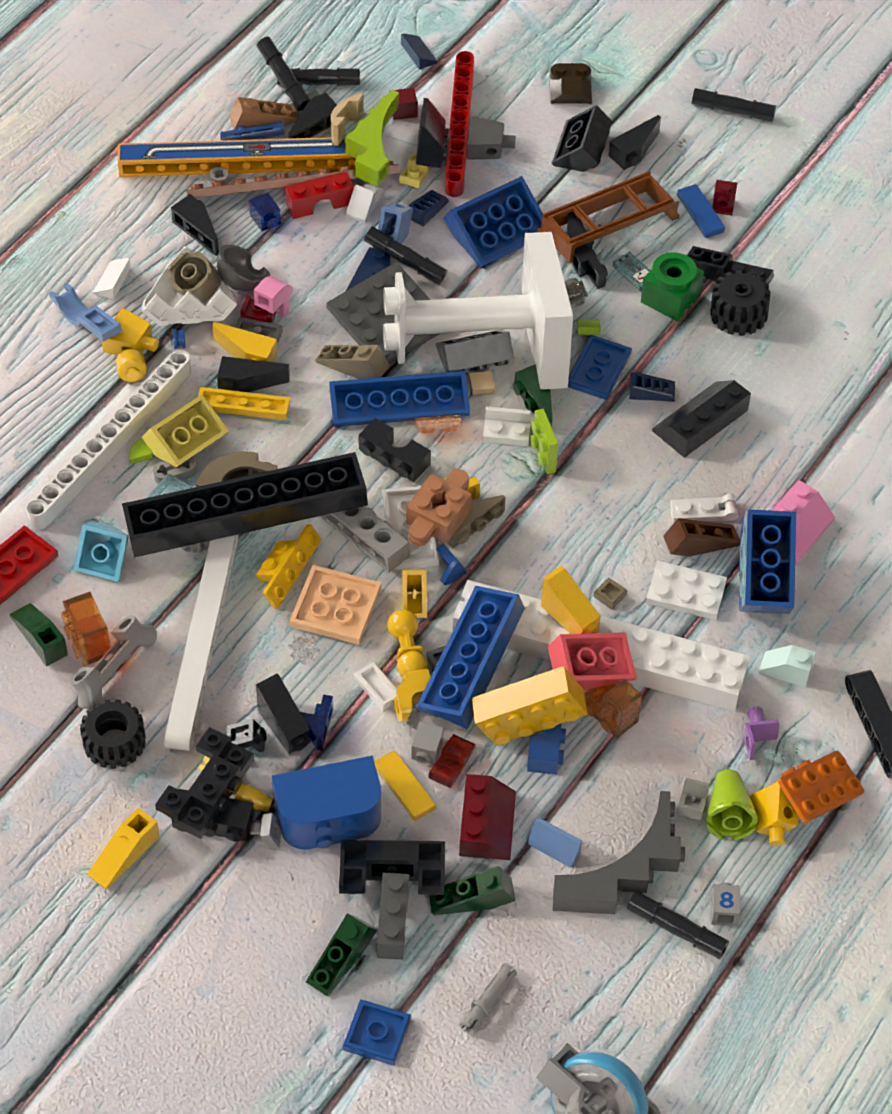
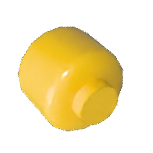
M127 349L122 351L116 358L117 372L123 381L130 383L144 378L147 366L145 358L140 351Z

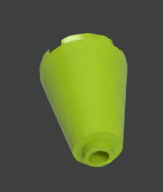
M732 769L722 770L715 778L706 818L707 828L712 835L719 839H724V836H731L732 840L748 837L756 829L758 822L757 812L741 775Z

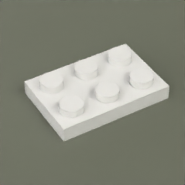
M657 561L646 604L717 620L727 577Z

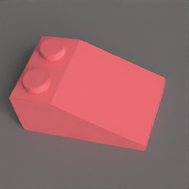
M626 632L560 634L548 645L553 670L564 666L583 690L633 681L637 678Z

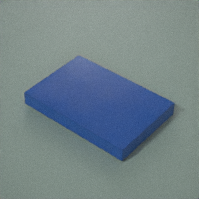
M590 335L569 374L568 387L608 400L632 353V348Z

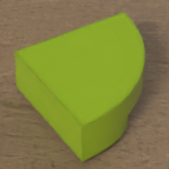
M142 438L137 440L130 448V464L153 459L152 451Z

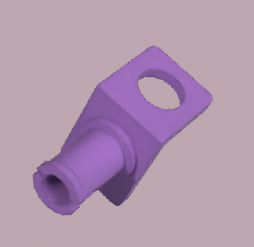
M757 706L758 714H756L755 707H751L747 711L750 723H745L744 743L749 760L754 759L756 741L775 740L778 738L779 721H765L763 709Z

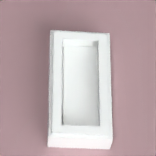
M374 662L354 673V679L382 712L394 705L397 688Z

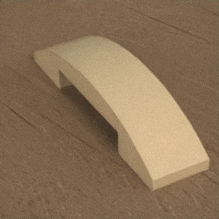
M364 93L348 97L333 109L331 113V139L334 145H339L345 138V125L349 120L358 121L364 114Z

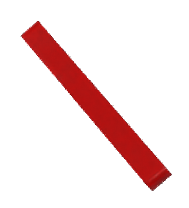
M469 51L459 52L456 55L445 171V193L450 197L461 196L464 192L474 77V55Z

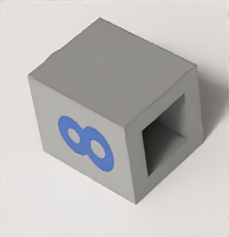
M730 883L713 884L711 893V925L737 926L740 917V885H732Z

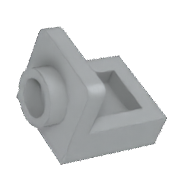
M686 778L676 814L687 819L701 820L710 784Z

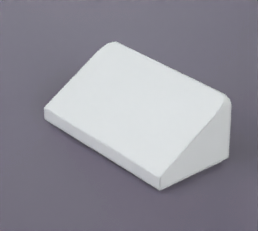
M129 258L110 261L93 292L94 295L115 299L131 270Z

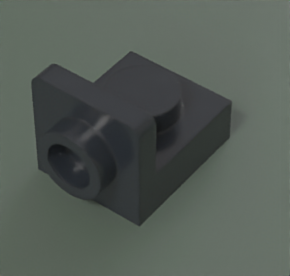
M254 719L227 726L226 735L231 737L233 744L242 748L253 746L258 752L265 751L266 731Z

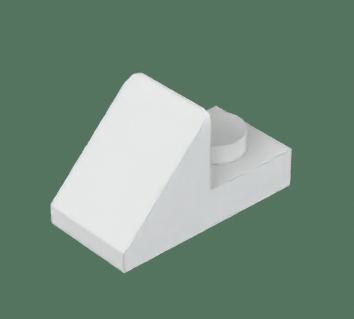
M367 183L363 187L356 185L347 208L346 217L366 223L384 197V189Z

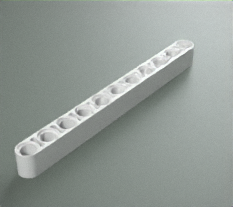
M173 351L29 501L26 511L31 528L42 530L48 527L190 376V355L187 351Z
M239 534L211 540L209 543L166 729L165 748L191 751Z

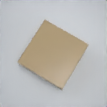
M491 371L469 373L472 396L495 393Z

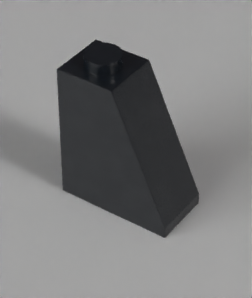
M276 673L257 683L256 694L259 714L288 754L304 749L310 743V729L279 674Z

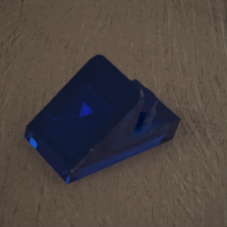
M323 694L321 704H316L314 714L300 712L310 729V741L320 751L323 750L334 710L333 696Z

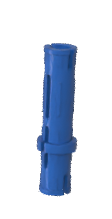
M280 121L278 123L248 128L241 126L236 130L220 131L221 141L252 140L284 135L285 131L283 122Z

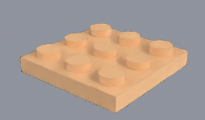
M312 565L289 620V626L359 645L381 590V582Z

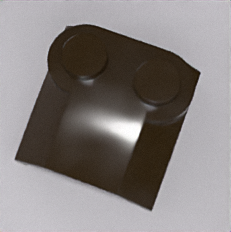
M557 63L549 69L551 104H592L591 68L584 63Z

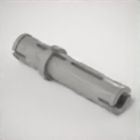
M503 963L479 999L472 1002L471 1010L459 1024L461 1029L467 1026L464 1032L473 1035L484 1018L490 1016L492 1013L491 1008L511 980L517 975L516 969L510 972L513 966Z

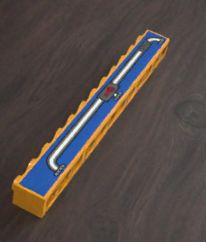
M331 137L118 144L119 177L210 174V171L215 167H224L227 169L228 174L318 171V169L330 168L331 171H339V167L351 166L352 169H356L354 165L356 158L345 153V138L339 145H334Z

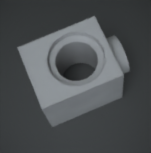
M419 721L411 746V759L422 764L436 765L443 743L444 727Z

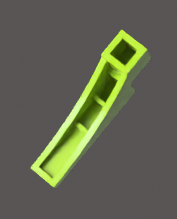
M393 89L381 98L375 108H371L364 120H360L357 127L352 132H349L345 138V153L356 158L354 164L356 167L355 176L376 187L389 174L390 159L385 156L382 136L388 121L398 109L399 92Z

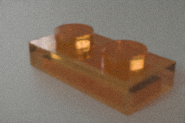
M460 415L415 418V428L421 430V433H433L434 429L443 428L444 432L457 431V427H463Z

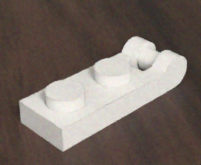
M726 494L723 497L671 500L672 522L674 524L678 518L706 522L734 521L739 517L738 510L735 508V496L733 494Z

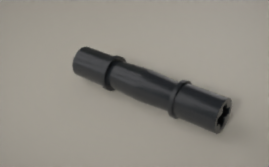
M270 37L260 39L256 47L265 59L266 64L271 67L276 78L285 89V94L290 98L297 111H303L310 99L302 88V84L296 80L291 69L282 58V53L279 52Z
M290 68L296 80L301 84L360 85V68Z
M699 88L694 89L691 103L711 108V110L716 108L734 114L747 115L751 119L756 118L773 122L776 105L756 100L749 101L735 96L718 94L717 91L712 92Z
M374 226L369 229L364 238V242L380 250L383 254L387 253L400 263L417 271L418 275L424 276L437 285L442 283L448 270L431 261L428 257L424 258L411 248L395 241L393 236L385 234Z
M637 890L628 902L627 909L648 920L651 924L653 922L673 935L692 943L694 948L697 947L719 960L728 947L729 940L708 930L706 926L700 927L683 915L664 907L662 902H657Z

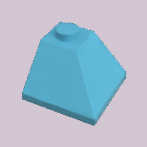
M94 521L82 524L73 571L120 582L129 535L113 526Z

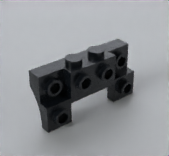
M210 727L196 745V751L210 758V760L187 793L168 785L155 804L157 811L167 815L183 827L187 833L199 839H202L219 812L225 811L230 796L233 792L236 793L239 790L242 778L254 762V753L233 744L231 737Z
M341 840L339 894H365L366 880L382 881L383 873L409 874V881H418V895H444L445 841Z

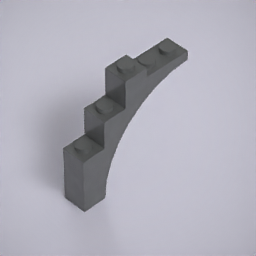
M660 791L658 809L651 827L644 838L628 854L614 863L594 871L554 876L552 911L615 914L616 906L622 904V892H635L637 890L640 893H647L648 883L653 884L654 871L678 872L680 862H685V847H681V837L675 836V824H670V817L675 815V802L670 801L671 791Z

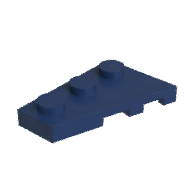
M369 247L346 291L390 266L391 256L387 253L383 254L375 247Z

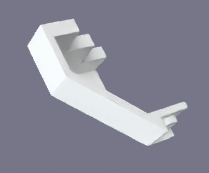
M184 246L174 259L182 253L187 252L189 254L194 252ZM173 259L170 260L142 303V312L159 326L177 323L191 324L202 321H223L237 306V296L221 279V285L217 288L216 292L204 302L199 300L190 291H187L182 297L169 282L171 272L169 269L174 261Z

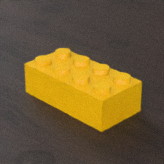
M564 666L472 698L475 724L496 746L507 744L511 740L520 737H528L535 732L551 729L558 724L575 721L579 717L588 715L584 690Z

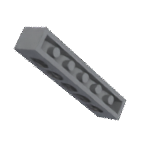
M363 506L321 516L389 573L410 557V543L403 534H398L393 530L387 521H382L377 517L371 508Z

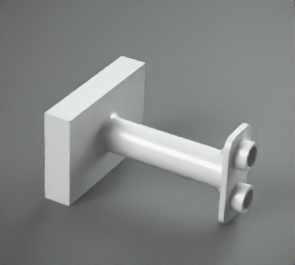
M552 232L525 233L521 295L415 301L404 287L402 272L395 273V287L384 288L385 315H395L394 323L383 324L385 351L396 350L398 364H405V347L414 335L526 328L534 363L536 364L540 389L568 388L573 313Z

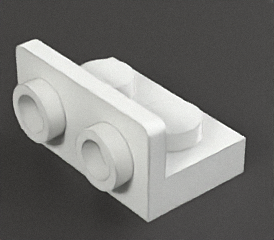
M486 407L483 442L528 446L532 412L523 409Z

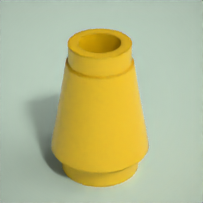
M247 783V785L241 784L234 799L253 802L254 810L268 813L274 798L269 797Z

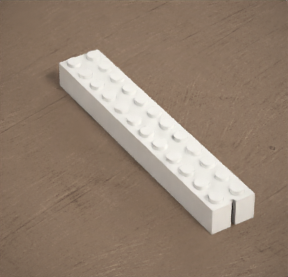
M467 580L461 595V601L459 600L453 615L452 632L475 586L510 593L515 592ZM519 594L525 610L506 649L551 661L548 645L560 634L570 633L541 607V599ZM600 617L598 633L626 632L637 677L633 681H628L629 683L727 710H736L747 674L750 656L608 617Z

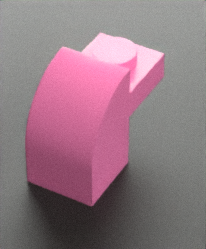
M268 276L254 289L255 305L272 314L276 311V314L285 317L289 313L288 297L293 293V288L291 285L273 276Z

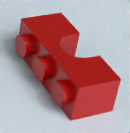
M348 172L286 186L287 207L293 219L313 215L315 204L321 200H330L333 209L346 207L349 205L354 186Z

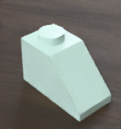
M795 645L766 651L759 673L806 687L816 652Z

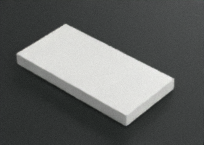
M421 486L382 490L385 521L398 534H403L410 543V557L393 570L439 566V555L436 550L437 542L435 537L432 536L425 546H416L409 540L410 525L406 524V506Z

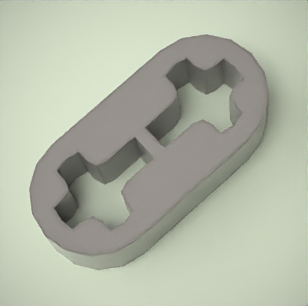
M191 457L178 467L163 461L156 464L153 468L154 480L159 485H169L191 478L197 471L194 457Z

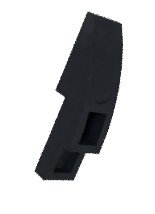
M573 211L569 212L566 234L570 238H574L586 233L587 230L584 228L583 222L576 217ZM594 241L575 248L572 266L579 278L588 275L596 288L600 289L606 285L608 272L605 265L601 264L597 259L595 251L592 250Z
M692 246L686 255L695 262L697 268L704 271V277L714 282L719 277L724 278L726 273L731 272L735 274L736 271H742L745 274L752 272L755 277L759 275L763 278V282H767L768 285L774 277V270L733 261V254Z

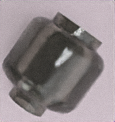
M571 278L564 281L571 309L583 305L588 294L582 280L578 281L576 278Z

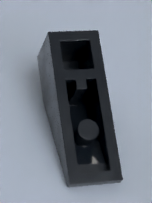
M326 92L320 96L313 97L308 102L289 131L288 139L311 138L331 127V113L337 104Z
M657 115L610 140L608 156L623 170L641 162L660 132L661 116Z
M189 194L171 207L172 222L217 256L219 254L218 238L204 203Z
M222 356L217 374L218 389L251 392L290 381L289 364Z

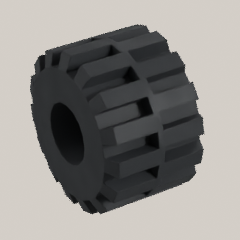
M736 271L735 274L728 272L724 278L719 277L716 280V284L713 285L710 312L713 323H718L717 328L721 331L727 329V333L731 335L737 332L739 336H745V332L750 334L756 333V328L761 330L764 327V322H767L770 303L768 283L763 282V278L759 275L753 276L752 272H747V274L742 273V271Z

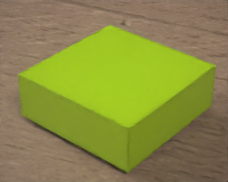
M577 319L578 334L599 335L601 332L599 319Z

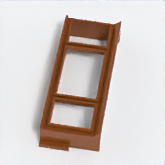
M648 171L544 213L541 228L537 229V233L552 232L556 249L570 264L573 262L575 248L662 212L672 221L680 217L677 213L679 201H674L651 176V172ZM646 192L656 204L647 207L637 195ZM629 198L640 210L600 227H597L587 216ZM572 211L590 230L574 238H570L560 227L567 224L568 213Z

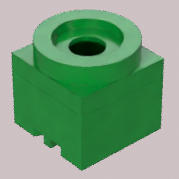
M666 252L654 261L652 269L643 278L641 303L678 322L685 314V310L691 307V303H694L701 296L704 271L697 268L695 262L690 257L681 253Z

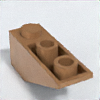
M242 97L237 98L229 115L234 130L241 126L248 128L278 123L280 121L283 122V125L296 122L299 117L295 106L289 103L284 104Z

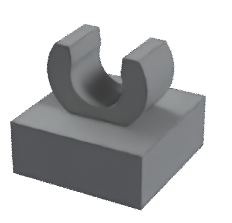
M273 813L263 814L262 823L252 824L251 835H256V841L264 842L269 849L279 848L281 837L279 821Z

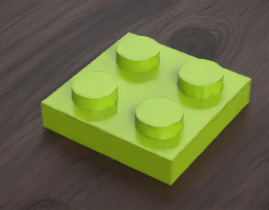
M544 409L535 410L534 420L531 421L533 435L530 436L533 449L538 451L537 456L540 466H544L547 474L555 473L558 441Z

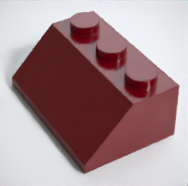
M466 774L459 856L511 860L516 799L515 790L492 776Z

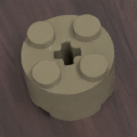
M200 252L182 253L170 265L169 282L182 297L187 291H190L199 300L204 302L221 285L217 269Z

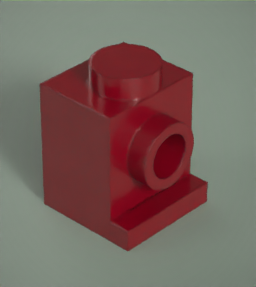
M716 179L712 204L715 213L733 215L737 182Z
M247 295L240 310V315L244 318L273 323L276 311L272 314L256 306L251 295Z

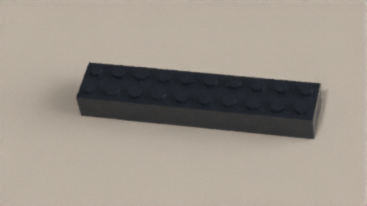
M356 452L126 502L122 503L135 558L367 506L368 499L365 481Z

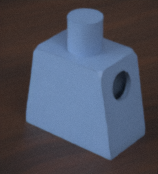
M396 202L384 205L381 209L378 229L389 236L392 235L395 241L402 244L409 234L413 208Z

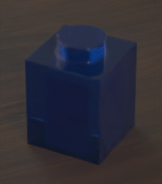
M269 193L249 200L250 216L261 231L281 224L280 208Z

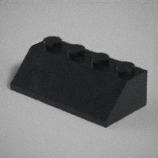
M735 380L717 381L654 426L652 432L685 458L747 412L751 393Z

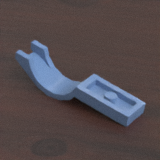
M64 284L67 292L60 296L53 291L49 293L50 298L71 324L75 326L82 324L103 342L122 332L121 324L97 305L90 309L86 308L70 284Z

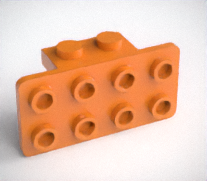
M834 751L813 762L807 760L796 768L792 767L781 774L782 777L778 779L779 786L803 823H808L864 793L860 781L856 778L846 759L839 751Z

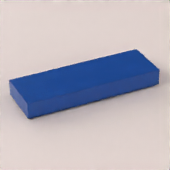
M697 184L677 190L678 198L705 238L725 232V226Z

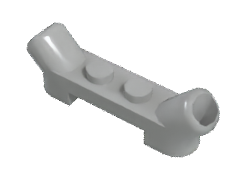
M132 615L123 619L111 632L116 638L114 644L94 667H81L71 679V685L78 692V706L81 709H94L96 703L100 702L102 704L103 685L116 675V670L131 657L130 653L136 646H152L155 643L157 631L153 625L141 624Z

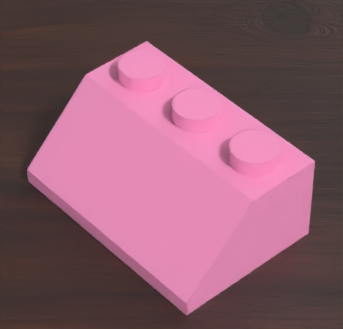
M800 480L792 486L771 510L796 512L795 564L800 561L835 519L820 493Z

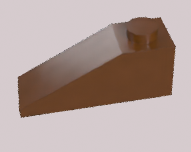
M678 518L663 535L671 555L690 557L740 546V538L734 525Z

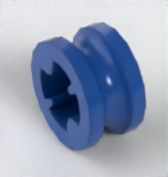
M181 328L180 331L173 329L174 349H177L179 346L186 348L184 328Z

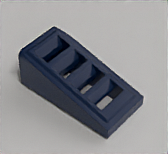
M430 190L408 205L413 208L411 220L424 227L449 202V199L434 190Z
M631 372L629 399L675 402V381ZM664 388H668V393L664 392Z

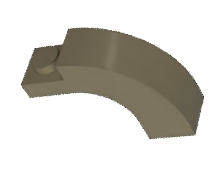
M242 451L229 453L209 463L201 472L195 486L199 487L276 470L278 465L259 461V456L256 452Z

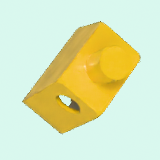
M121 308L114 318L121 324L122 332L104 342L102 341L103 352L119 355L127 349H135L141 353L144 349L155 352L159 346V340L152 337L151 324L124 308Z
M777 781L750 795L758 815L755 831L769 835V844L771 846H783L785 844V832L797 827L799 819L798 814Z

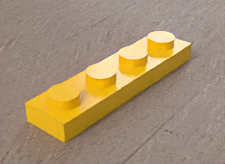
M200 387L198 396L202 394L216 413L287 421L290 397Z

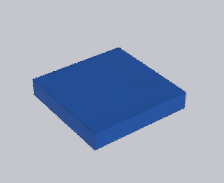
M360 999L345 1038L343 1050L394 1066L411 1021V1014Z

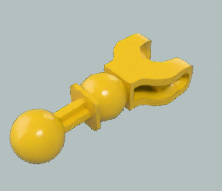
M401 609L391 614L387 627L391 636L399 640L401 647L398 649L396 660L397 671L403 679L396 691L394 707L398 721H409L412 705L419 702L431 676L428 670V662L422 654L423 647L421 645L415 646L413 639L418 630V619L411 611Z

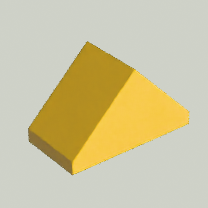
M426 569L402 570V608L411 611L417 618H427Z

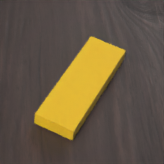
M395 750L374 761L377 772L414 821L436 810L435 803Z

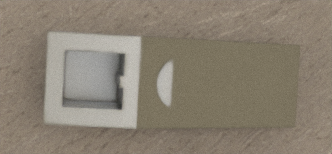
M325 345L315 360L318 364L357 379L382 377L389 367V363L379 345Z
M500 495L472 501V511L447 544L454 549L459 544H464L477 531H482L493 519L501 517L505 511L506 497Z

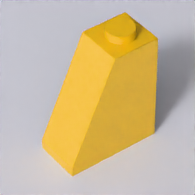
M561 565L543 578L541 607L570 634L598 633L601 616L567 570Z

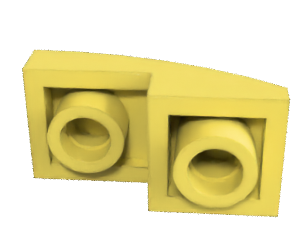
M414 151L407 161L406 169L400 175L399 183L419 188L431 167L416 165L417 152Z

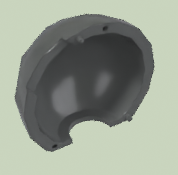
M225 245L219 251L217 257L219 276L233 290L253 291L264 278L270 276V272L265 267H262L260 270L253 267L251 262L253 255L247 248Z

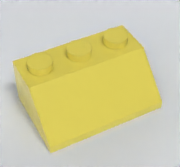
M201 394L151 427L142 436V439L156 457L178 467L227 434L229 430Z

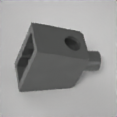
M472 116L467 143V159L501 158L503 147L515 148L516 136L504 135L505 124L503 122Z

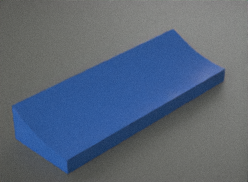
M465 371L329 381L333 427L370 424L375 418L383 423L470 416Z
M480 586L474 587L417 704L419 712L440 717L468 730L474 717L472 698L485 694L525 610L519 594Z

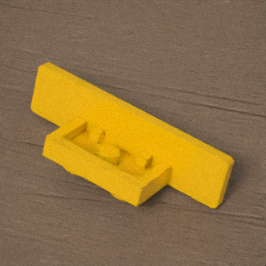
M306 524L297 540H278L256 574L260 582H269L263 591V595L273 608L278 609L321 542L320 536L311 524Z

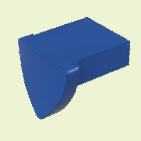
M444 543L436 549L448 565L440 579L444 585L455 582L467 573L462 564Z

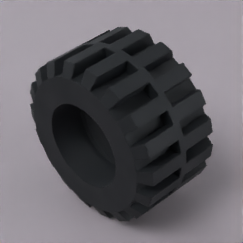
M110 699L105 700L104 704L98 702L95 704L94 709L89 708L87 716L83 715L80 732L86 756L88 758L91 757V762L94 764L100 762V767L106 768L107 765H110L111 769H116L117 765L125 767L127 762L133 763L136 761V756H141L143 753L142 748H145L146 745L143 717L135 706L131 708V703L126 701L123 704L119 699H115V702H110ZM118 729L124 731L121 736L116 738L102 737L109 730Z

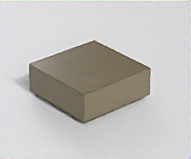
M608 577L594 591L593 597L610 609H613L627 595V589Z

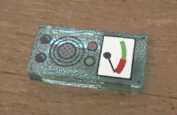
M629 251L614 260L613 267L642 292L643 278L650 272V269Z

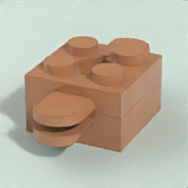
M453 469L445 480L430 474L406 506V524L410 525L409 540L412 544L425 546L432 536L445 543L449 542L472 511V493L466 491L469 487V475L467 472L461 469Z

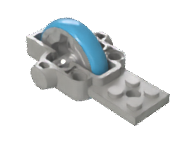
M566 1043L559 1053L547 1061L536 1076L550 1090L554 1114H660L659 1108L646 1096L644 1087L637 1075L621 1060L606 1053H579Z

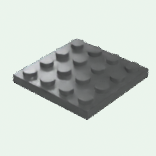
M397 262L328 301L326 304V308L358 345H379L389 364L398 359L396 350L385 351L383 324L394 323L395 315H385L384 288L395 287V273L402 272L404 287L415 301L430 300ZM441 333L414 335L405 347V355Z

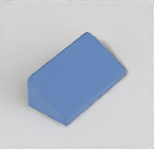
M537 817L528 839V845L572 867L581 854L582 840Z

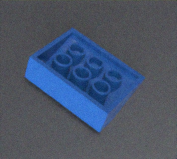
M520 176L451 209L444 217V220L453 237L479 267L482 268L523 248L525 233H537V229L541 228L543 213L523 176Z

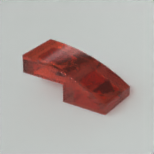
M453 734L442 748L441 756L429 771L428 778L451 788L468 762L475 748V743Z

